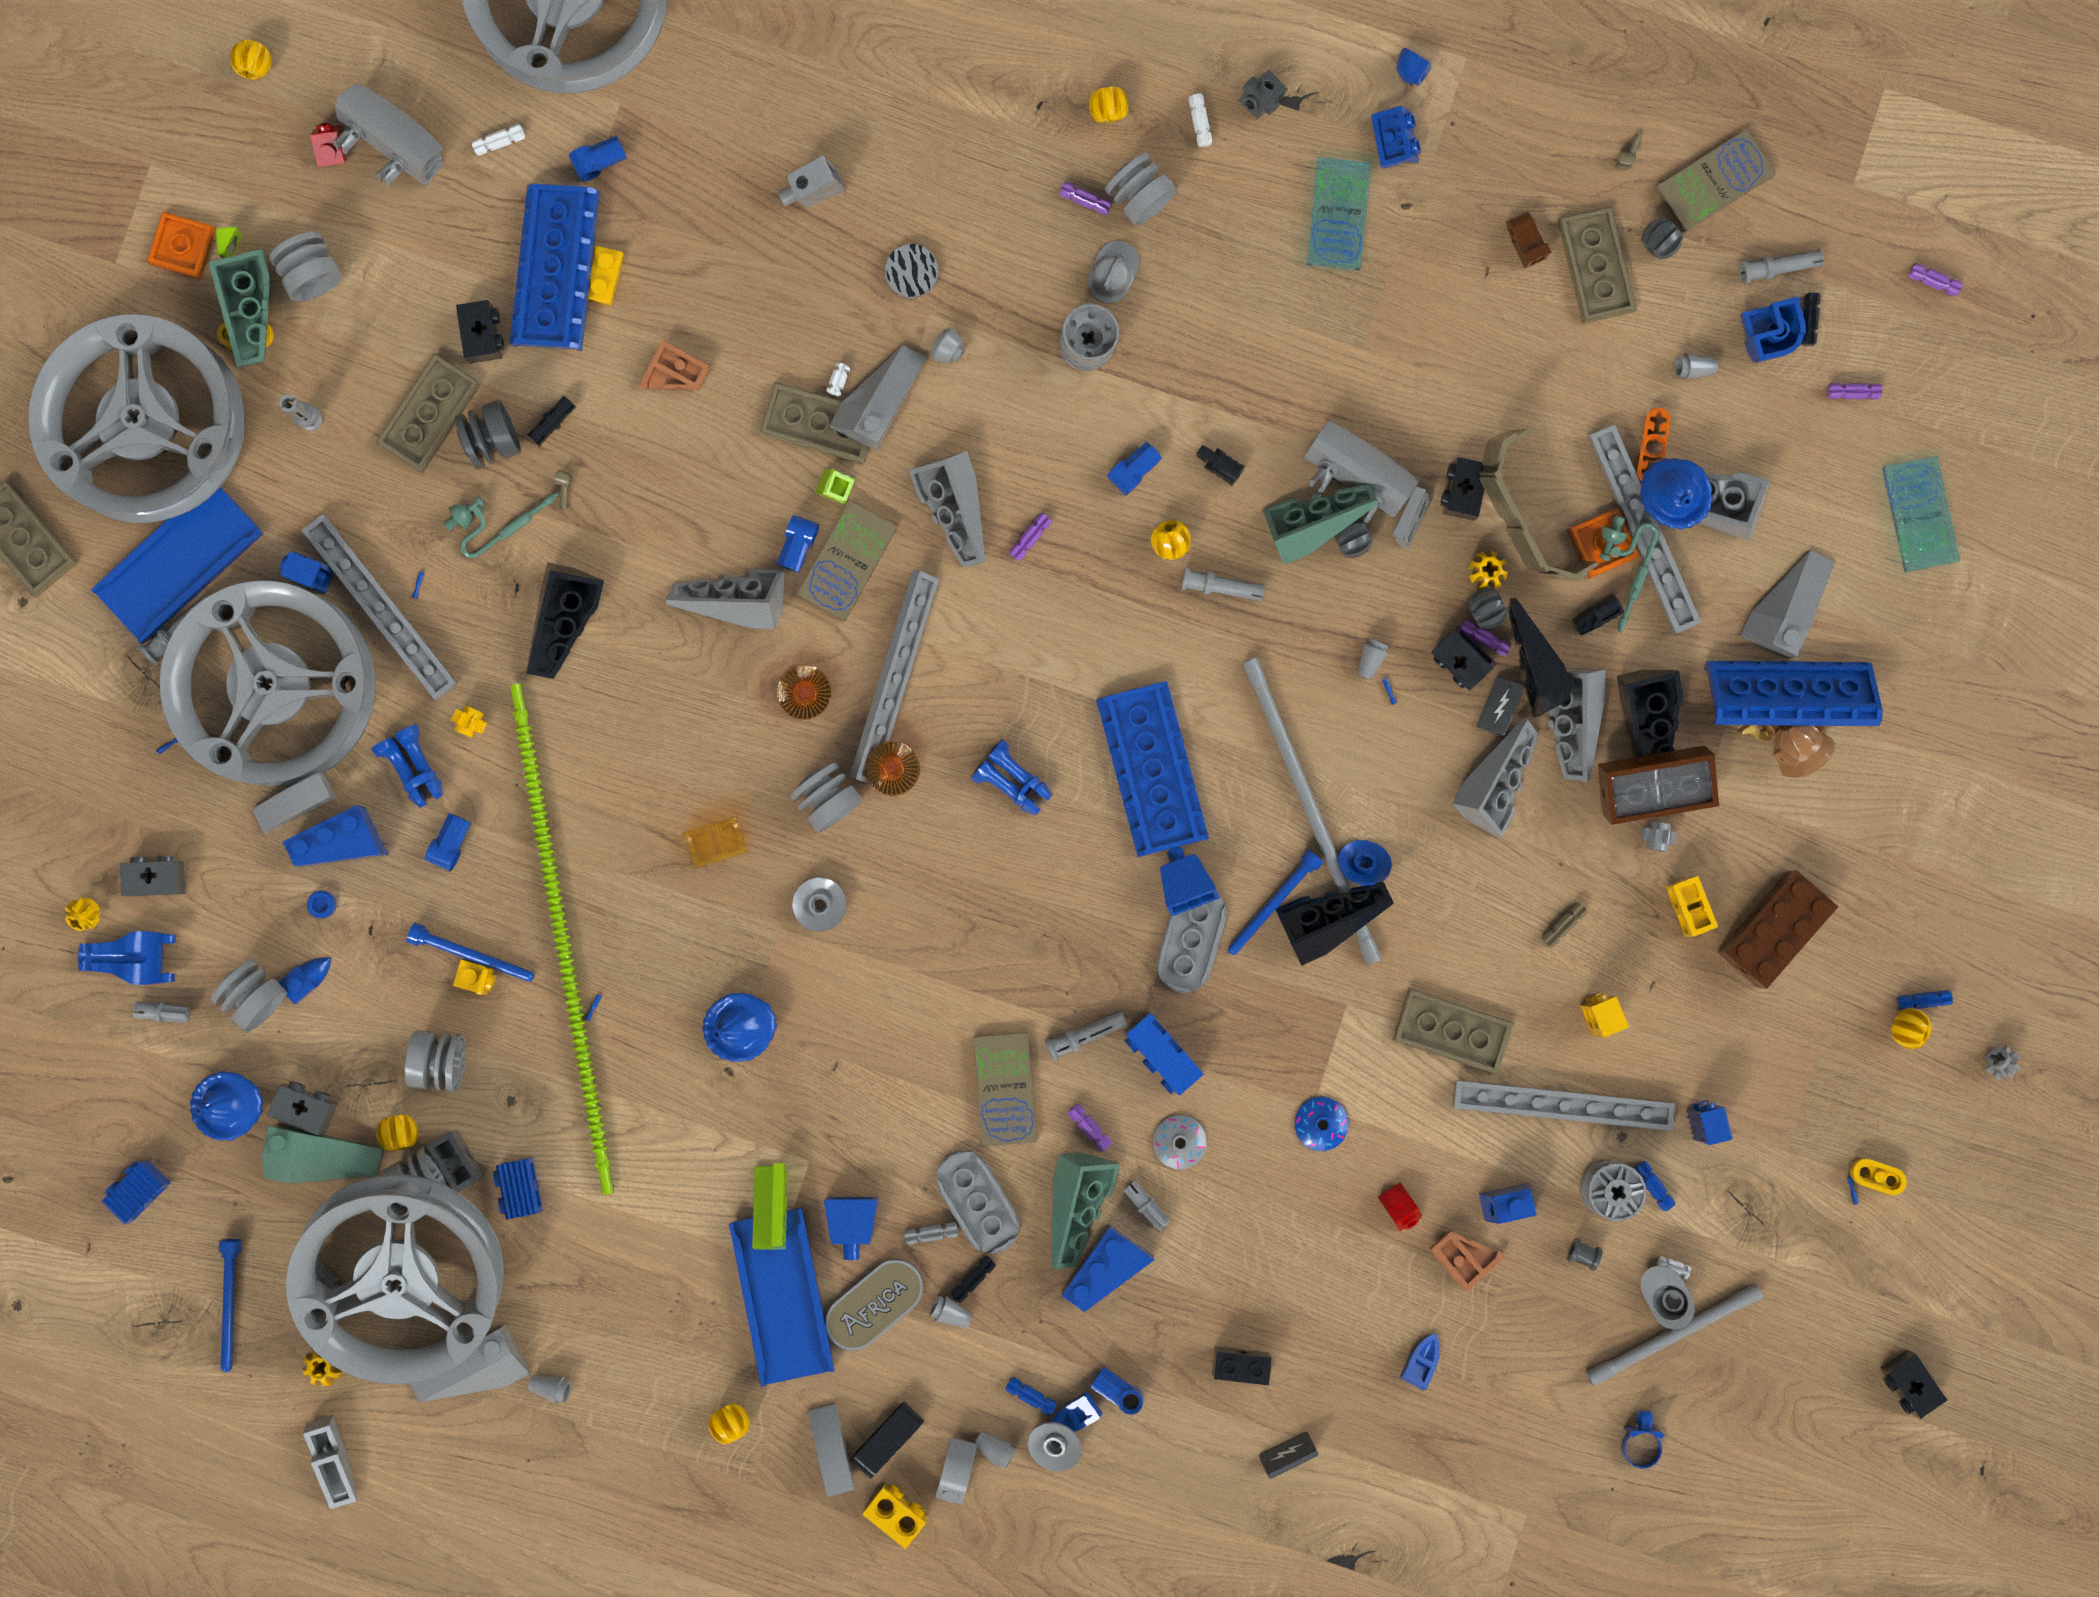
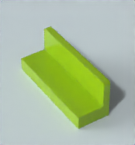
M773 1163V1166H756L754 1168L752 1247L755 1250L786 1249L788 1167L785 1163Z

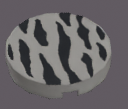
M916 244L902 245L895 249L888 257L885 266L886 280L891 290L900 297L916 299L930 293L935 287L939 276L938 264L932 252L924 246Z

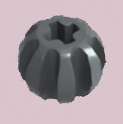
M1659 218L1647 225L1641 240L1644 247L1654 257L1666 259L1676 254L1682 245L1683 236L1673 222L1665 218Z
M1360 518L1334 536L1342 554L1346 557L1355 558L1362 556L1372 546L1371 535Z
M1485 588L1479 590L1468 601V608L1477 625L1482 629L1497 627L1507 617L1508 610L1495 589Z

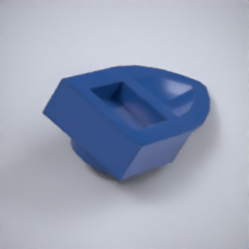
M316 958L307 961L301 966L294 968L278 982L287 991L286 996L293 1004H298L322 983L329 971L331 959Z
M1432 1334L1423 1339L1414 1352L1409 1354L1399 1377L1422 1391L1427 1390L1438 1365L1440 1345L1437 1334Z
M1086 1391L1065 1403L1064 1407L1054 1416L1051 1422L1066 1425L1076 1432L1100 1419L1103 1413Z

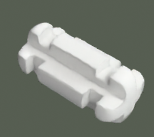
M837 362L835 364L836 370H833L829 381L830 387H827V393L839 397L841 396L840 390H843L848 377L846 373L850 371V368L846 364Z
M1663 1256L1659 1257L1656 1266L1670 1267L1683 1280H1687L1691 1273L1690 1266H1684V1264L1669 1258L1666 1260Z

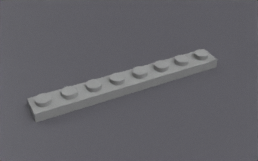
M1615 424L1589 435V441L1621 514L1625 518V523L1632 539L1637 527L1642 523L1649 522L1658 528L1659 536L1648 563L1649 571L1647 574L1673 633L1677 634L1700 624V618L1659 524L1644 509L1640 497L1641 483ZM1644 528L1641 531L1636 544L1642 562L1653 537V531L1650 528Z
M322 514L301 530L434 700L438 701L458 685L457 681L326 515Z
M912 571L850 772V778L868 784L874 781L870 782L868 778L875 775L868 777L867 773L880 771L884 760L882 758L880 763L869 756L870 754L875 756L872 752L873 750L876 751L875 748L883 744L884 746V743L887 742L889 744L939 581L938 578L922 571ZM868 758L879 763L880 765H877L879 767H867V763H869L867 762ZM866 768H876L879 770L867 772Z
M1455 1080L1453 1108L1673 1131L1675 1103Z

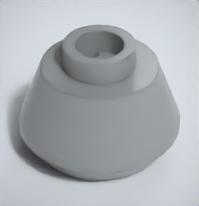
M953 328L944 329L937 338L931 351L934 361L951 364L953 361L958 362L963 356L966 349L963 347L964 341Z

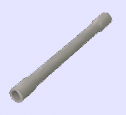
M1754 1283L1733 1294L1732 1297L1694 1316L1690 1324L1684 1328L1669 1329L1616 1358L1589 1369L1585 1372L1586 1376L1594 1387L1615 1376L1621 1370L1730 1313L1757 1302L1763 1298L1762 1292Z

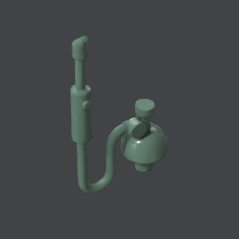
M556 492L548 495L543 499V502L531 511L523 512L499 531V535L474 553L466 550V543L482 532L486 526V519L482 508L485 502L480 496H477L475 501L468 507L462 504L449 507L452 516L443 523L449 531L459 524L464 529H467L472 522V511L475 517L480 518V526L464 537L460 544V550L466 557L476 558L501 539L509 538L529 523L533 515L545 506L552 504L559 494Z
M1615 515L1611 527L1602 526L1601 535L1607 544L1599 558L1610 561V554L1613 557L1628 556L1634 551L1641 531L1644 528H1650L1653 531V537L1644 561L1638 566L1627 595L1629 600L1624 614L1620 617L1618 623V632L1622 633L1627 625L1633 602L1638 600L1649 571L1648 563L1658 540L1659 531L1652 523H1642L1637 527L1630 547L1626 551H1622L1618 547H1613V545L1621 544L1628 536V534L1621 532L1625 518Z

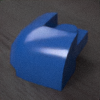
M1798 297L1774 302L1767 307L1746 311L1740 315L1747 339L1745 347L1754 363L1783 357L1794 352L1801 345L1806 333L1805 320Z

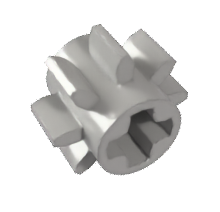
M1651 821L1650 828L1645 827L1642 829L1641 841L1647 842L1646 849L1667 852L1668 845H1675L1677 832L1670 831L1671 824Z
M2004 1045L2003 1048H1995L1993 1046L1989 1054L1984 1056L1989 1063L1986 1065L1985 1070L1989 1074L1994 1073V1076L1999 1081L2002 1077L2012 1079L2016 1071L2021 1070V1067L2015 1062L2020 1059V1056L2016 1051L2011 1052L2007 1045Z

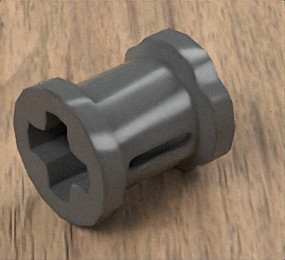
M1575 1238L1569 1248L1567 1261L1579 1262L1589 1266V1270L1595 1271L1601 1261L1603 1251L1600 1247L1595 1249L1581 1243L1580 1239Z

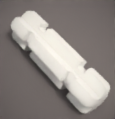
M1201 93L1190 95L1188 101L1190 109H1193L1191 110L1195 133L1198 134L1196 137L1199 147L1210 146L1212 144L1211 132H1208L1210 127L1206 108L1203 107L1205 104L1203 95Z
M515 124L510 126L509 130L502 129L486 135L485 139L478 138L473 140L472 147L474 152L480 156L488 153L487 150L489 149L493 151L512 144L511 141L513 140L515 142L523 140L525 134L521 125Z

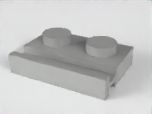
M1415 487L1400 521L1395 527L1393 536L1397 544L1403 548L1409 549L1431 503L1425 489Z

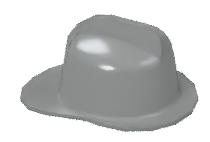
M1122 241L1110 242L1103 246L1088 277V287L1093 297L1105 303L1117 302L1124 298L1130 289L1140 264L1139 255L1134 247Z
M1662 1265L1653 1266L1646 1270L1641 1278V1290L1658 1323L1665 1328L1673 1330L1682 1329L1690 1324L1694 1317L1695 1306L1692 1294L1680 1275L1670 1267Z

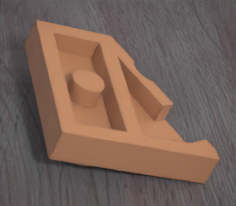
M662 340L639 387L644 389L700 390L712 366Z
M1448 1231L1429 1248L1431 1253L1465 1292H1468L1505 1257L1503 1253L1489 1249L1452 1231Z

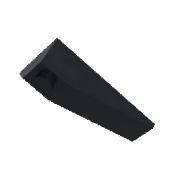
M547 562L528 659L527 674L554 679L569 655L573 644L585 629L584 627L589 618L598 608L604 583L603 579L573 567Z
M1511 598L1508 614L1514 641L1517 645L1521 644L1519 648L1520 668L1527 670V684H1524L1533 718L1539 717L1569 700L1571 691L1574 690V680L1571 673L1567 674L1564 663L1517 598Z
M1639 670L1617 676L1620 700L1634 757L1674 751V737L1679 725V721H1677L1679 708L1683 702L1679 671Z
M1379 882L1374 885L1353 887L1347 893L1335 895L1333 891L1325 893V897L1310 899L1309 896L1302 897L1277 908L1276 912L1301 966L1327 955L1393 905L1394 902L1385 883Z

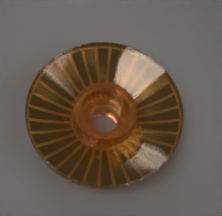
M807 665L796 666L788 670L781 677L777 686V699L781 708L788 715L796 719L808 720L819 716L828 707L831 700V686L825 674L819 669ZM802 689H809L810 695L808 698L800 696Z
M896 741L885 742L877 746L870 753L866 763V774L870 784L878 792L889 796H897L908 792L917 782L920 773V764L915 752L908 745ZM890 763L895 766V771L891 774L886 769Z

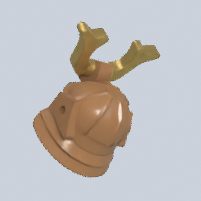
M1744 725L1737 731L1738 734H1750L1755 739L1762 741L1769 740L1770 736L1773 737L1772 745L1775 752L1772 756L1778 762L1782 774L1791 778L1803 777L1817 771L1829 761L1835 749L1833 739L1824 733L1826 729L1823 726L1765 725L1759 730L1757 725Z

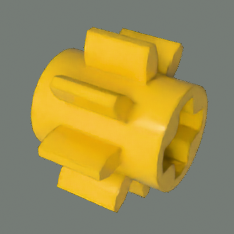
M467 705L464 706L463 711L456 709L450 720L457 723L454 728L455 731L471 738L474 737L475 732L482 734L487 725V722L481 720L484 713Z
M79 898L77 901L72 899L64 908L67 911L65 920L74 930L86 931L88 927L93 930L100 921L98 918L101 914L99 912L100 908L90 898Z

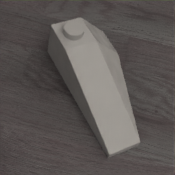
M902 345L841 403L829 427L878 451L927 357Z
M968 452L957 453L910 469L909 473L917 496L922 504L926 502L934 514L931 517L936 525L940 524L947 535L946 542L962 567L985 562L976 475Z
M1707 473L1712 487L1711 494L1713 500L1707 517L1702 519L1700 523L1723 533L1751 541L1762 514L1770 481L1746 473H1733V475Z
M1810 550L1750 612L1739 636L1786 659L1796 657L1809 632L1835 562Z
M756 569L750 570L747 576L734 578L733 574L724 575V579L709 582L708 579L704 578L675 583L665 601L667 605L747 628L775 629L783 609L784 570Z
M1566 668L1567 674L1571 673L1573 677L1574 690L1571 691L1568 701L1548 711L1551 719L1548 721L1550 730H1554L1557 741L1555 749L1564 779L1588 782L1591 779L1605 701V669Z
M1523 718L1469 775L1452 803L1463 818L1498 838H1502L1514 816L1516 807L1512 804L1516 791L1522 790L1521 774L1523 768L1530 764L1539 735L1528 719Z
M503 1325L488 1333L478 1348L452 1370L425 1381L410 1383L419 1402L507 1387L531 1372L506 1325Z

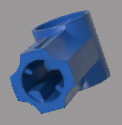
M616 135L592 147L582 146L573 150L569 154V159L579 180L585 182L599 176L603 169L627 159V156Z
M1146 441L1126 461L1122 460L1106 477L1126 496L1143 480L1142 477L1162 460V457Z
M793 515L786 530V541L777 565L799 573L809 546L811 547L815 541L819 524Z
M449 813L437 839L435 838L429 845L424 860L449 872L452 871L458 862L461 854L460 847L472 823Z
M1104 1366L1090 1386L1119 1406L1123 1413L1128 1415L1138 1413L1143 1406V1392ZM1127 1394H1134L1138 1397L1139 1403L1135 1406H1128L1123 1398Z

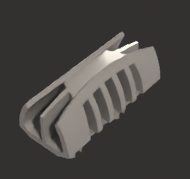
M359 83L351 86L338 96L335 105L337 120L345 125L347 129L333 140V144L337 149L342 147L343 154H347L357 141L362 139L390 160L375 174L380 182L385 179V186L389 187L403 171L422 185L427 186L444 164L439 154L443 147L429 132L397 106Z
M1331 421L1326 423L1304 459L1319 468L1314 477L1309 481L1312 488L1319 480H1322L1317 492H1324L1332 478L1348 488L1371 484L1378 505L1366 513L1363 520L1364 523L1370 522L1378 508L1394 518L1419 482L1411 473L1383 452Z

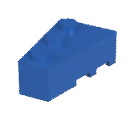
M359 805L283 841L293 865L298 867L388 855L366 807Z
M1149 1011L1124 1032L1128 1037L1124 1040L1134 1053L1140 1050L1146 1057L1142 1062L1152 1074L1156 1071L1160 1073L1164 1078L1160 1083L1170 1094L1176 1092L1180 1096L1204 1075Z
M1109 1224L1062 1290V1297L1085 1312L1153 1262L1155 1258Z

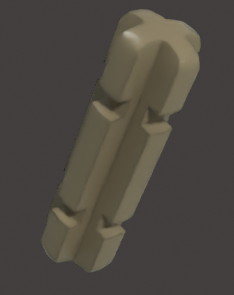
M1575 903L1569 909L1570 912H1566L1551 927L1552 930L1547 931L1542 936V941L1548 947H1554L1560 941L1559 938H1563L1578 923L1577 920L1582 919L1587 914V909L1581 903Z

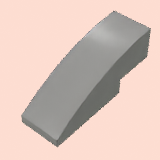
M318 772L276 794L252 810L263 833L266 834L314 811L315 808L336 797L325 774Z
M836 1403L810 1409L811 1428L827 1497L854 1490L856 1484Z
M330 1415L307 1422L303 1435L312 1455L311 1465L329 1508L334 1509L356 1502L358 1498L351 1467L334 1416Z

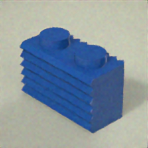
M294 551L285 555L280 565L282 577L323 594L327 592L334 575V571L329 566Z
M1703 1100L1692 1103L1693 1108L1687 1109L1686 1113L1689 1114L1687 1118L1690 1119L1689 1124H1691L1690 1129L1693 1130L1691 1134L1694 1135L1693 1140L1713 1145L1733 1139L1725 1107L1716 1105V1102Z
M533 1157L496 1165L497 1170L493 1171L495 1186L500 1187L502 1197L498 1198L500 1213L505 1214L506 1220L542 1212L543 1207Z
M149 1160L140 1163L136 1161L131 1164L124 1172L127 1176L120 1183L116 1181L111 1184L105 1191L107 1196L101 1201L124 1225L132 1223L171 1184Z

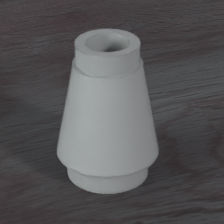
M1689 353L1677 356L1674 364L1676 377L1683 380L1715 375L1718 368L1716 359Z
M1368 638L1367 643L1363 644L1357 674L1372 680L1373 675H1375L1389 654L1387 652L1389 645Z
M937 1296L930 1311V1316L935 1318L936 1322L964 1328L969 1326L973 1313L947 1296H944V1298Z
M533 1374L528 1383V1391H532L555 1404L559 1402L565 1403L569 1398L572 1387L571 1381H567L566 1377Z
M983 1431L975 1441L978 1450L997 1468L1001 1466L1005 1469L1016 1452V1449L1011 1447L1012 1443L986 1434Z

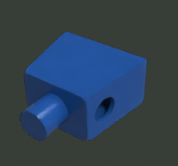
M1175 847L1167 852L1170 863L1161 866L1160 873L1165 903L1171 916L1220 899L1214 883L1196 854L1185 857L1182 847Z
M1530 1183L1479 1194L1484 1219L1487 1222L1501 1224L1537 1215Z
M826 1197L824 1205L831 1244H843V1260H859L860 1244H870L872 1240L878 1197Z

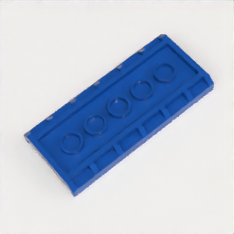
M527 185L509 345L513 347L528 346L582 351L600 192L597 189L584 186Z
M220 487L200 506L190 512L167 519L96 584L91 591L107 605L138 639L137 641L140 644H144L263 535V532L224 489Z
M1706 661L1704 666L1709 679L1715 712V725L1880 726L1882 721V704L1873 666L1870 662Z
M1160 682L1097 699L1098 710L1137 857L1209 839L1168 682Z
M803 1207L787 1210L786 1249H753V1217L730 1222L729 1227L761 1387L810 1375L834 1372L835 1367Z

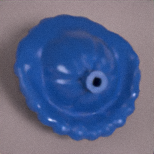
M1663 458L1658 462L1652 463L1643 474L1640 497L1645 511L1654 520H1657L1662 525H1667L1671 529L1677 528L1682 530L1699 524L1702 519L1707 517L1713 500L1711 494L1712 487L1708 477L1705 475V470L1690 460Z
M730 993L714 1002L711 1008L707 1010L702 1027L707 1047L712 1050L713 1054L718 1055L722 1060L743 1062L753 1060L767 1049L774 1037L777 1024L776 1015L772 1011L771 1006L762 999L748 993Z
M218 1071L205 1077L201 1083L196 1085L195 1091L192 1092V1099L190 1100L192 1121L205 1136L220 1141H232L247 1133L258 1121L263 1111V1099L259 1088L251 1080L237 1073Z

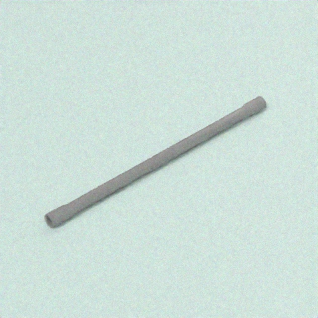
M1258 657L1248 660L1242 664L1251 685L1255 689L1338 893H1347L1350 891L1351 886L1348 879L1339 869L1337 852L1268 688ZM1365 925L1355 934L1367 965L1382 960L1373 936H1371L1367 925Z

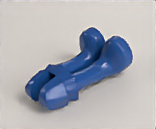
M413 724L396 733L395 737L388 738L374 745L371 750L376 757L387 758L391 762L404 785L403 789L409 794L408 798L419 808H422L428 804L424 794L418 787L425 782L435 799L443 796V789L440 779L436 778V772L431 769L423 755L418 742L420 730L417 724ZM396 739L407 751L419 775L414 776Z
M1001 739L987 758L1023 784L1019 789L1004 777L987 760L980 764L970 779L978 784L983 782L991 783L1010 797L1015 805L1020 806L1022 811L1037 815L1041 809L1032 800L1027 799L1026 796L1033 789L1037 795L1049 801L1052 793L1045 782H1040L1037 776H1033L1013 760L1009 755L1008 743Z

